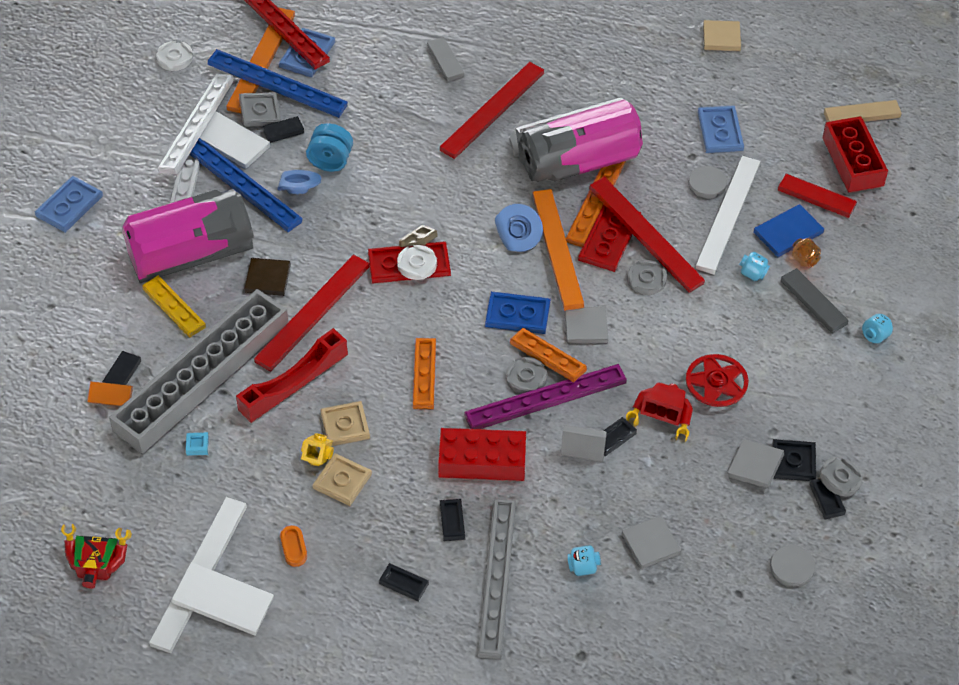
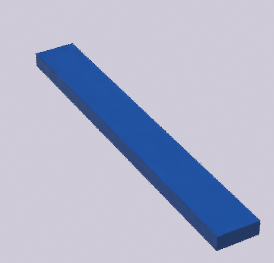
M218 49L208 59V65L338 118L348 105V101Z
M201 138L198 139L189 154L190 156L198 159L199 163L241 194L242 197L287 232H290L302 223L301 216Z

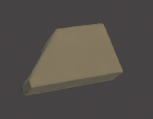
M421 225L401 238L399 246L426 245L438 237L437 230Z

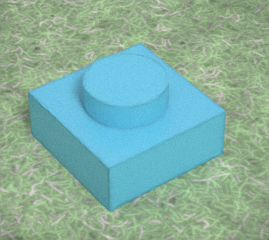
M208 432L187 433L186 455H208Z

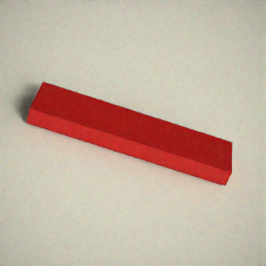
M785 174L778 186V191L850 218L857 205L856 200L789 174Z

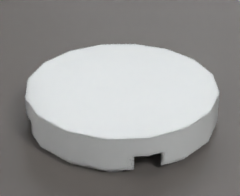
M176 41L164 43L158 48L156 54L159 66L170 71L184 69L193 60L192 49L185 42L176 43Z
M422 245L404 248L397 258L398 270L403 276L409 279L420 280L431 276L435 272L437 258L432 249Z

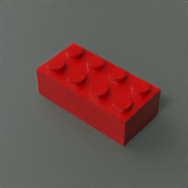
M862 116L826 122L822 138L848 193L883 187L888 169Z
M441 428L438 461L439 478L524 481L526 431Z

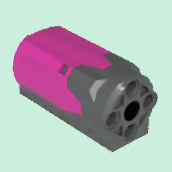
M622 97L515 128L520 161L525 166L530 180L537 182L547 179L556 182L636 158L643 145L639 116L633 105Z
M233 189L224 192L212 190L129 215L122 226L128 256L139 283L150 281L158 275L163 277L253 249L252 238H254L249 216L241 194Z

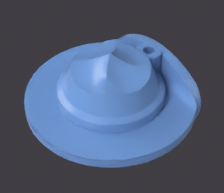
M307 170L285 171L281 175L278 191L286 190L289 194H305L309 188L316 187L321 183V176L318 173Z
M509 205L502 209L495 217L498 234L509 251H528L534 248L542 237V221L536 211L527 205Z

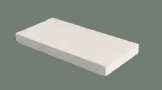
M216 111L199 137L222 156L245 169L270 148L269 141Z
M191 562L172 598V603L256 636L274 595Z

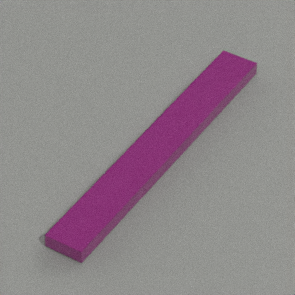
M615 364L583 374L575 382L567 379L465 411L464 416L470 429H483L626 384L627 378L620 365Z

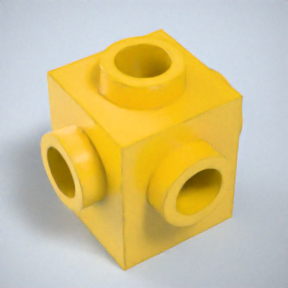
M319 433L306 438L301 447V460L308 461L309 464L314 466L326 463L333 456V440H329L326 435Z

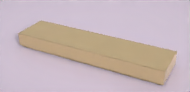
M897 100L824 109L827 122L862 116L864 122L901 118L902 114Z

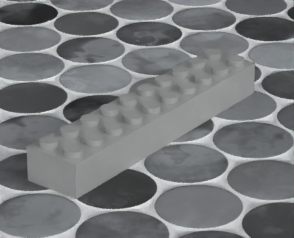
M256 289L109 416L112 431L143 454L281 331L288 323L287 309Z

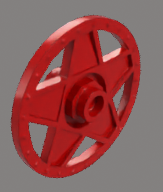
M709 354L701 356L690 364L686 373V386L691 395L701 403L709 406L725 407L735 404L744 397L748 389L749 379L746 370L738 361L726 355ZM716 360L725 361L732 365L721 367ZM703 362L704 371L692 373L694 368ZM740 374H742L744 381L743 389L734 382ZM692 385L704 388V397L696 392ZM721 394L733 397L724 401H716Z

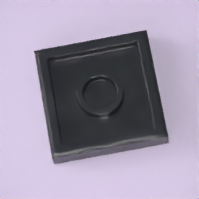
M773 439L772 447L784 450V456L773 479L797 481L816 479V442Z

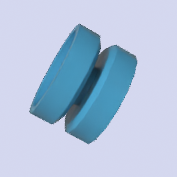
M330 123L320 124L313 131L311 141L306 150V156L310 163L323 171H340L347 164L353 147V138L341 126Z

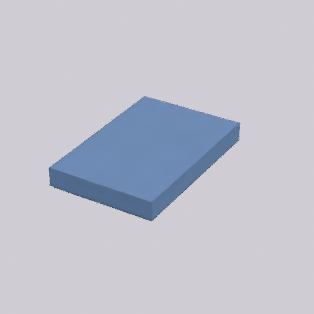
M305 28L301 29L326 54L329 53L335 43V37ZM291 46L279 62V68L311 78L317 71Z
M735 106L698 108V117L706 153L744 151V143Z
M72 176L35 211V216L66 233L103 197V192Z

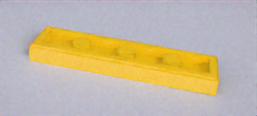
M159 275L142 285L143 290L189 338L206 328V323Z

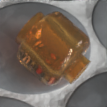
M800 238L794 242L792 256L802 267H813L820 261L821 249L812 239Z

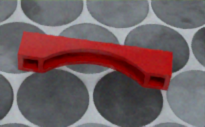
M332 328L319 337L310 350L289 370L269 381L252 384L237 394L238 411L252 423L348 355L347 340Z

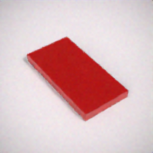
M604 204L580 251L578 261L615 272L633 234Z
M446 241L422 245L432 249L437 258L436 270L427 278L451 276ZM392 246L368 249L372 284L414 280L403 276L398 270L397 258L399 253L406 247Z

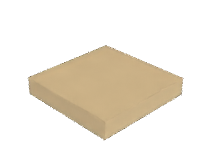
M704 20V50H741L740 21Z
M362 401L320 409L327 439L333 440L332 446L370 439Z
M334 453L313 483V489L351 506L371 477L372 470Z

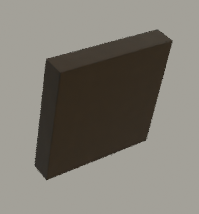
M251 258L244 288L245 293H253L258 289L266 295L285 296L291 262L287 260Z

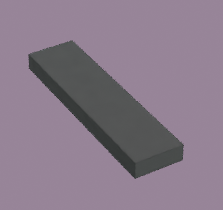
M797 268L781 276V282L831 333L848 325L849 320Z

